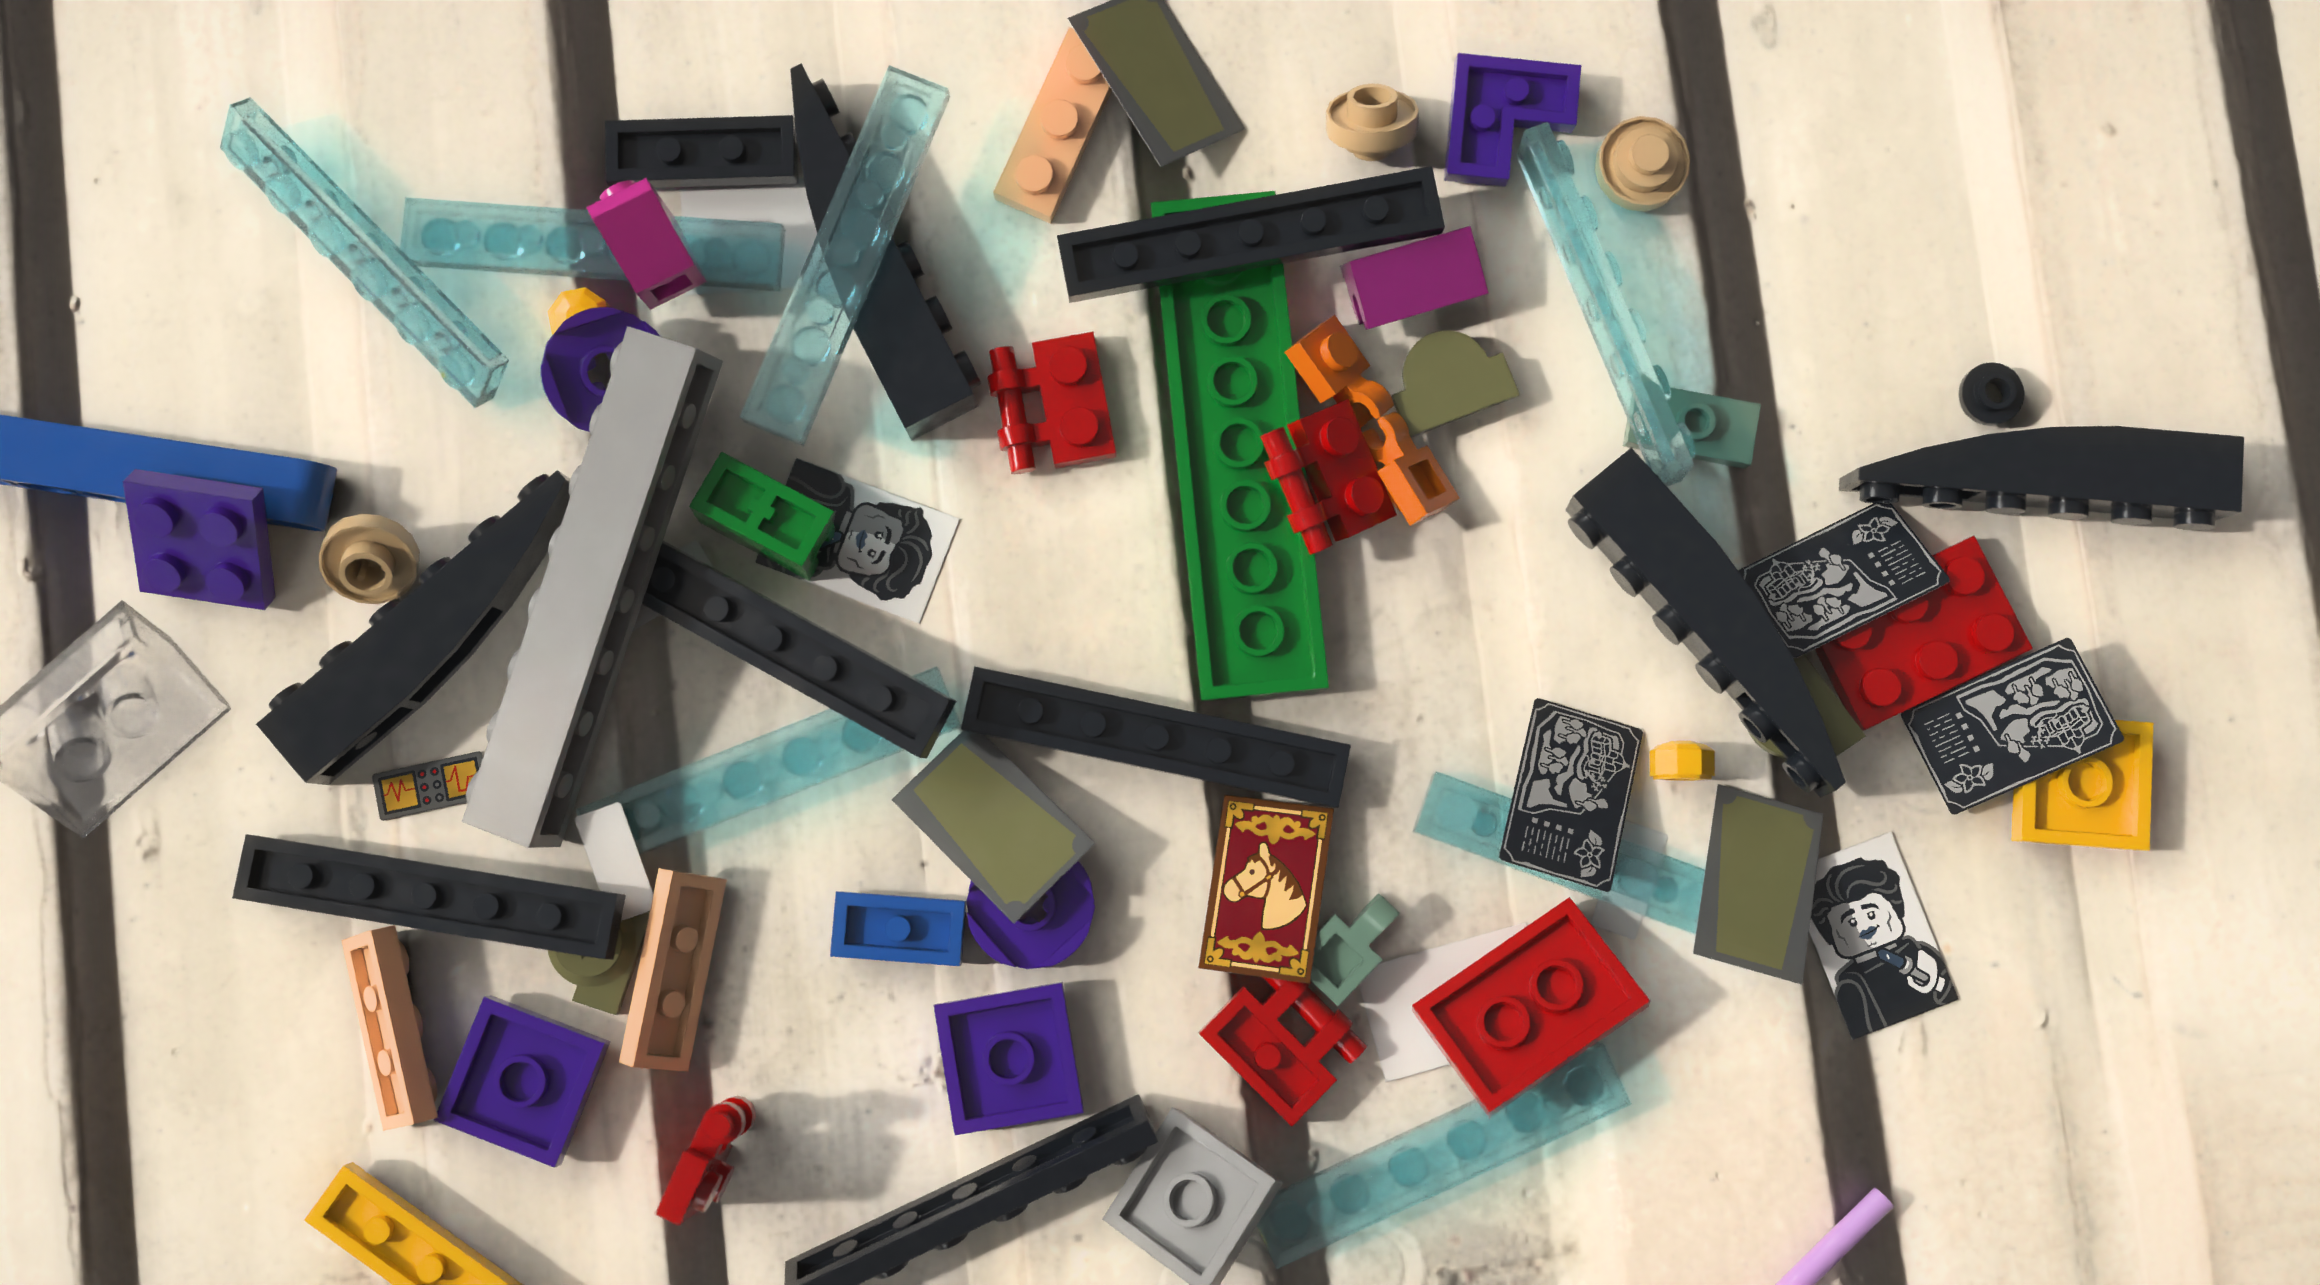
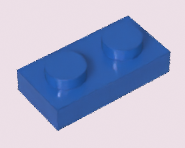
M836 891L830 957L961 966L967 902L963 900Z

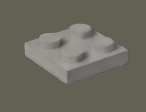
M1172 1107L1156 1132L1158 1142L1147 1147L1104 1215L1103 1220L1189 1285H1220L1283 1182L1189 1115Z

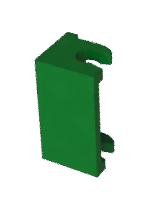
M722 451L689 505L699 523L810 581L818 567V559L816 557L820 547L825 540L831 542L835 533V526L832 521L835 515L833 510Z

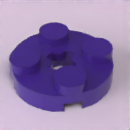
M598 307L581 311L562 322L545 344L540 366L541 383L544 393L557 414L577 429L590 432L589 426L592 414L597 406L602 403L606 392L602 382L591 383L588 377V371L596 367L594 356L606 353L607 358L611 361L615 348L623 341L627 326L660 336L654 328L633 314L611 307Z
M1079 861L1046 892L1048 898L1042 906L1047 915L1040 922L1034 917L1029 916L1023 921L1019 919L1013 924L972 881L969 885L966 901L969 928L978 945L990 957L1001 964L1023 969L1050 967L1072 955L1087 937L1095 911L1092 882Z

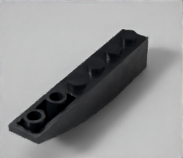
M801 63L790 69L795 131L807 199L823 256L846 315L912 441L977 408L978 405L971 389L981 385V381L965 350L953 355L943 334L951 331L953 328L937 296L935 295L927 300L922 296L915 279L923 276L924 272L908 241H905L896 246L886 226L896 221L883 192L879 186L868 191L858 171L868 167L852 133L850 132L840 137L830 118L839 114L840 111L825 81L822 78L812 83Z
M2125 426L2047 427L1993 433L1924 447L1859 467L1839 478V491L1860 492V501L1874 504L1899 502V496L1923 498L1922 506L1933 509L1961 508L1963 501L1985 503V511L1994 514H2020L2026 512L2027 506L2048 508V517L2054 519H2085L2089 517V512L2110 513L2111 522L2116 524H2149L2152 522V517L2174 519L2173 527L2177 529L2208 530L2215 528L2216 520L2242 512L2244 437Z
M1631 447L1572 496L1565 509L1571 517L1567 521L1571 531L1587 548L1593 549L1597 546L1613 564L1610 567L1611 575L1626 593L1632 597L1640 594L1656 612L1652 619L1659 631L1675 645H1679L1682 642L1698 659L1699 662L1695 664V668L1705 683L1719 694L1726 691L1742 709L1738 715L1745 728L1762 743H1766L1770 739L1781 751L1786 759L1782 766L1798 787L1807 793L1814 790L1820 798L1836 791L1846 781L1822 717L1791 652L1758 597L1719 544Z
M558 470L551 476L543 474L534 478L519 492L517 496L520 501L501 518L495 515L480 523L470 533L468 537L470 544L452 559L444 557L430 565L419 577L418 581L421 585L403 600L394 599L380 607L369 619L371 627L354 642L344 641L333 647L320 659L319 666L321 669L304 684L295 683L288 686L270 701L268 706L272 711L257 722L256 725L305 783L330 785L428 702L475 653L512 607L548 553L550 539L555 530L561 526L570 500V478Z

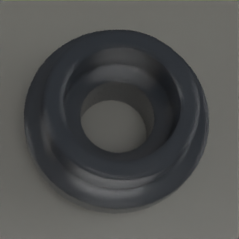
M1989 362L1976 366L1963 377L1959 386V402L1963 412L1973 421L1982 425L1994 426L2005 423L2012 419L2023 405L2024 387L2021 379L2011 368L2000 363ZM1987 383H1993L2000 389L2002 394L2000 403L1993 402L1987 397L1985 392Z

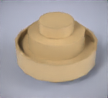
M1364 84L1351 89L1349 92L1338 95L1329 102L1326 110V132L1332 142L1354 153L1357 158L1364 161H1378L1385 159L1391 152L1407 145L1416 137L1419 109L1415 100L1405 93L1395 91L1393 88L1383 84Z
M1638 116L1622 121L1608 132L1596 154L1595 174L1601 190L1613 203L1627 210L1646 212L1663 207L1678 194L1689 175L1690 154L1685 139L1674 126L1659 118Z
M358 514L343 518L330 527L319 551V570L326 583L340 596L358 603L382 604L398 599L410 590L417 577L420 550L413 535L398 522L381 515Z

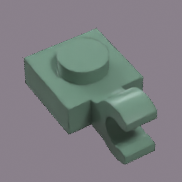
M1379 893L1362 909L1349 926L1334 913L1317 931L1311 981L1337 1006L1383 960L1369 945L1400 913Z

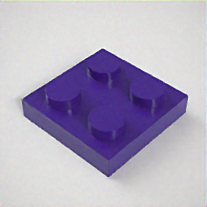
M134 469L123 481L140 592L259 610L267 609L276 596L263 488Z
M1063 982L933 1005L954 1136L1084 1113Z
M484 996L437 1110L438 1117L434 1118L433 1121L555 1168L563 1162L611 1041L495 996Z

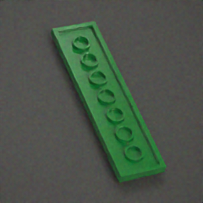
M1276 191L1151 202V216L1153 218L1276 195ZM1284 264L1160 286L1159 295L1201 702L1327 690L1329 683L1315 553L1309 554L1300 532L1293 533L1287 515L1291 514L1292 511L1278 478L1274 480L1270 478L1264 462L1270 459L1260 438L1261 435L1284 427L1293 450L1296 449L1287 427L1288 424L1300 419L1295 367L1285 354V351L1292 346ZM1302 467L1301 470L1307 482L1305 467Z

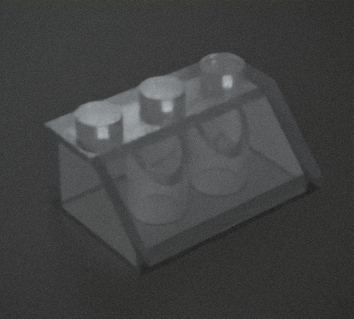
M121 600L0 705V782L82 838H85L228 713L231 707L169 635L124 600Z

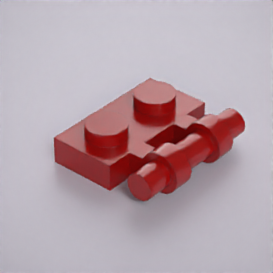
M1093 331L1032 342L1036 367L1027 369L1017 368L1014 347L1012 346L997 347L989 351L993 373L987 376L990 395L998 399L1003 428L999 429L997 434L1000 450L1008 454L1011 474H1023L1034 471L1036 467L1032 448L1051 445L1055 469L1117 458ZM1041 390L1046 422L1029 424L1027 423L1022 394Z
M1349 399L1288 424L1287 427L1296 446L1294 450L1284 427L1260 436L1270 459L1264 462L1271 480L1278 478L1292 511L1291 514L1287 515L1288 521L1294 534L1301 533L1310 555L1333 545L1324 524L1326 520L1337 542L1397 516L1385 485L1377 473L1378 468ZM1302 467H1305L1307 475L1318 498V502L1316 503L1306 482L1304 474L1301 470Z
M1262 977L1274 989L1273 993L1262 1004L1243 986L1198 1033L1292 1127L1337 1081L1319 1062L1333 1047L1351 1064L1364 1052L1367 1045L1350 1029L1353 1022L1340 1009L1333 1012L1309 988L1310 984ZM1290 1006L1316 1030L1304 1045L1277 1020Z
M732 1096L707 1110L690 1147L682 1153L655 1215L680 1226L696 1212L705 1213L711 1202H719L734 1171V1166L725 1163L733 1147L731 1142L750 1130L755 1122L756 1112L751 1101L742 1096Z

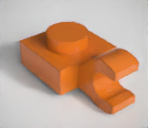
M1335 315L1319 324L1285 351V354L1320 404L1331 397L1334 398L1336 403L1349 399L1360 428L1373 417L1375 419L1380 418L1394 406L1391 395L1381 384L1361 376V373L1369 368L1370 364Z
M1393 412L1377 420L1380 428L1385 433V443L1380 439L1374 428L1363 432L1374 461L1382 462L1386 465L1377 473L1388 489L1389 498L1393 505L1402 512L1410 526L1446 509L1460 499L1428 445L1420 449L1416 448L1409 435L1408 426L1400 414Z

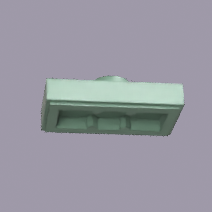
M1637 381L1632 387L1623 446L1746 469L1752 464L1761 404Z

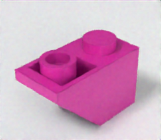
M647 178L638 182L626 180L616 183L600 195V201L586 207L635 293L650 310L707 282L674 215Z

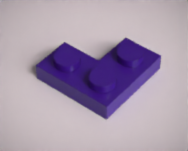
M1457 53L1454 61L1444 181L1505 187L1510 177L1514 128L1572 133L1577 125L1582 65Z

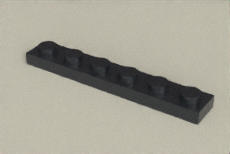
M1429 166L1057 235L1069 303L1440 235L1445 225L1433 168Z
M663 540L642 602L644 606L911 754L927 759L957 702L956 700Z
M975 666L961 730L1332 808H1339L1351 748L1350 744Z
M245 834L232 896L233 899L605 960H614L626 897L625 894Z
M1137 1094L785 1261L784 1285H859L874 1277L877 1279L888 1278L901 1271L908 1264L909 1260L932 1249H949L963 1241L970 1231L993 1220L997 1222L1010 1220L1021 1214L1029 1203L1052 1192H1069L1080 1186L1087 1179L1088 1175L1111 1164L1124 1165L1136 1160L1146 1151L1147 1147L1158 1142L1151 1119L1140 1095Z

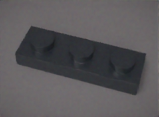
M794 116L605 121L606 183L610 187L626 180L638 182L647 178L653 188L798 184L797 138Z

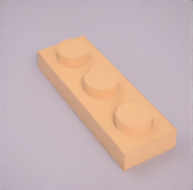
M1071 27L1068 28L993 191L995 200L1050 224L1055 217L1112 92L1111 87L1089 52Z
M658 869L619 1063L634 1068L688 1072L727 879Z
M396 926L370 930L341 940L383 1131L437 1118L435 1106L437 1084L433 1073L426 1066L421 1043L423 1021L418 1008L412 1003L406 976L409 970V958L405 946L398 940Z

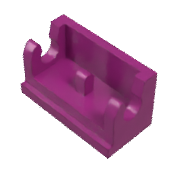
M1471 226L1349 261L1340 266L1358 324H1364L1366 330L1489 293Z

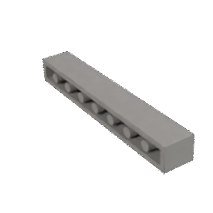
M627 326L623 341L615 348L611 357V377L603 401L597 406L590 420L589 431L591 437L582 464L576 468L569 483L570 500L561 526L555 530L550 539L548 547L550 559L541 586L534 592L529 602V622L521 646L513 654L508 665L507 678L509 682L500 709L493 715L487 728L488 744L479 771L475 773L467 787L466 801L468 804L462 819L463 823L528 848L561 847L723 363L722 360L697 348Z

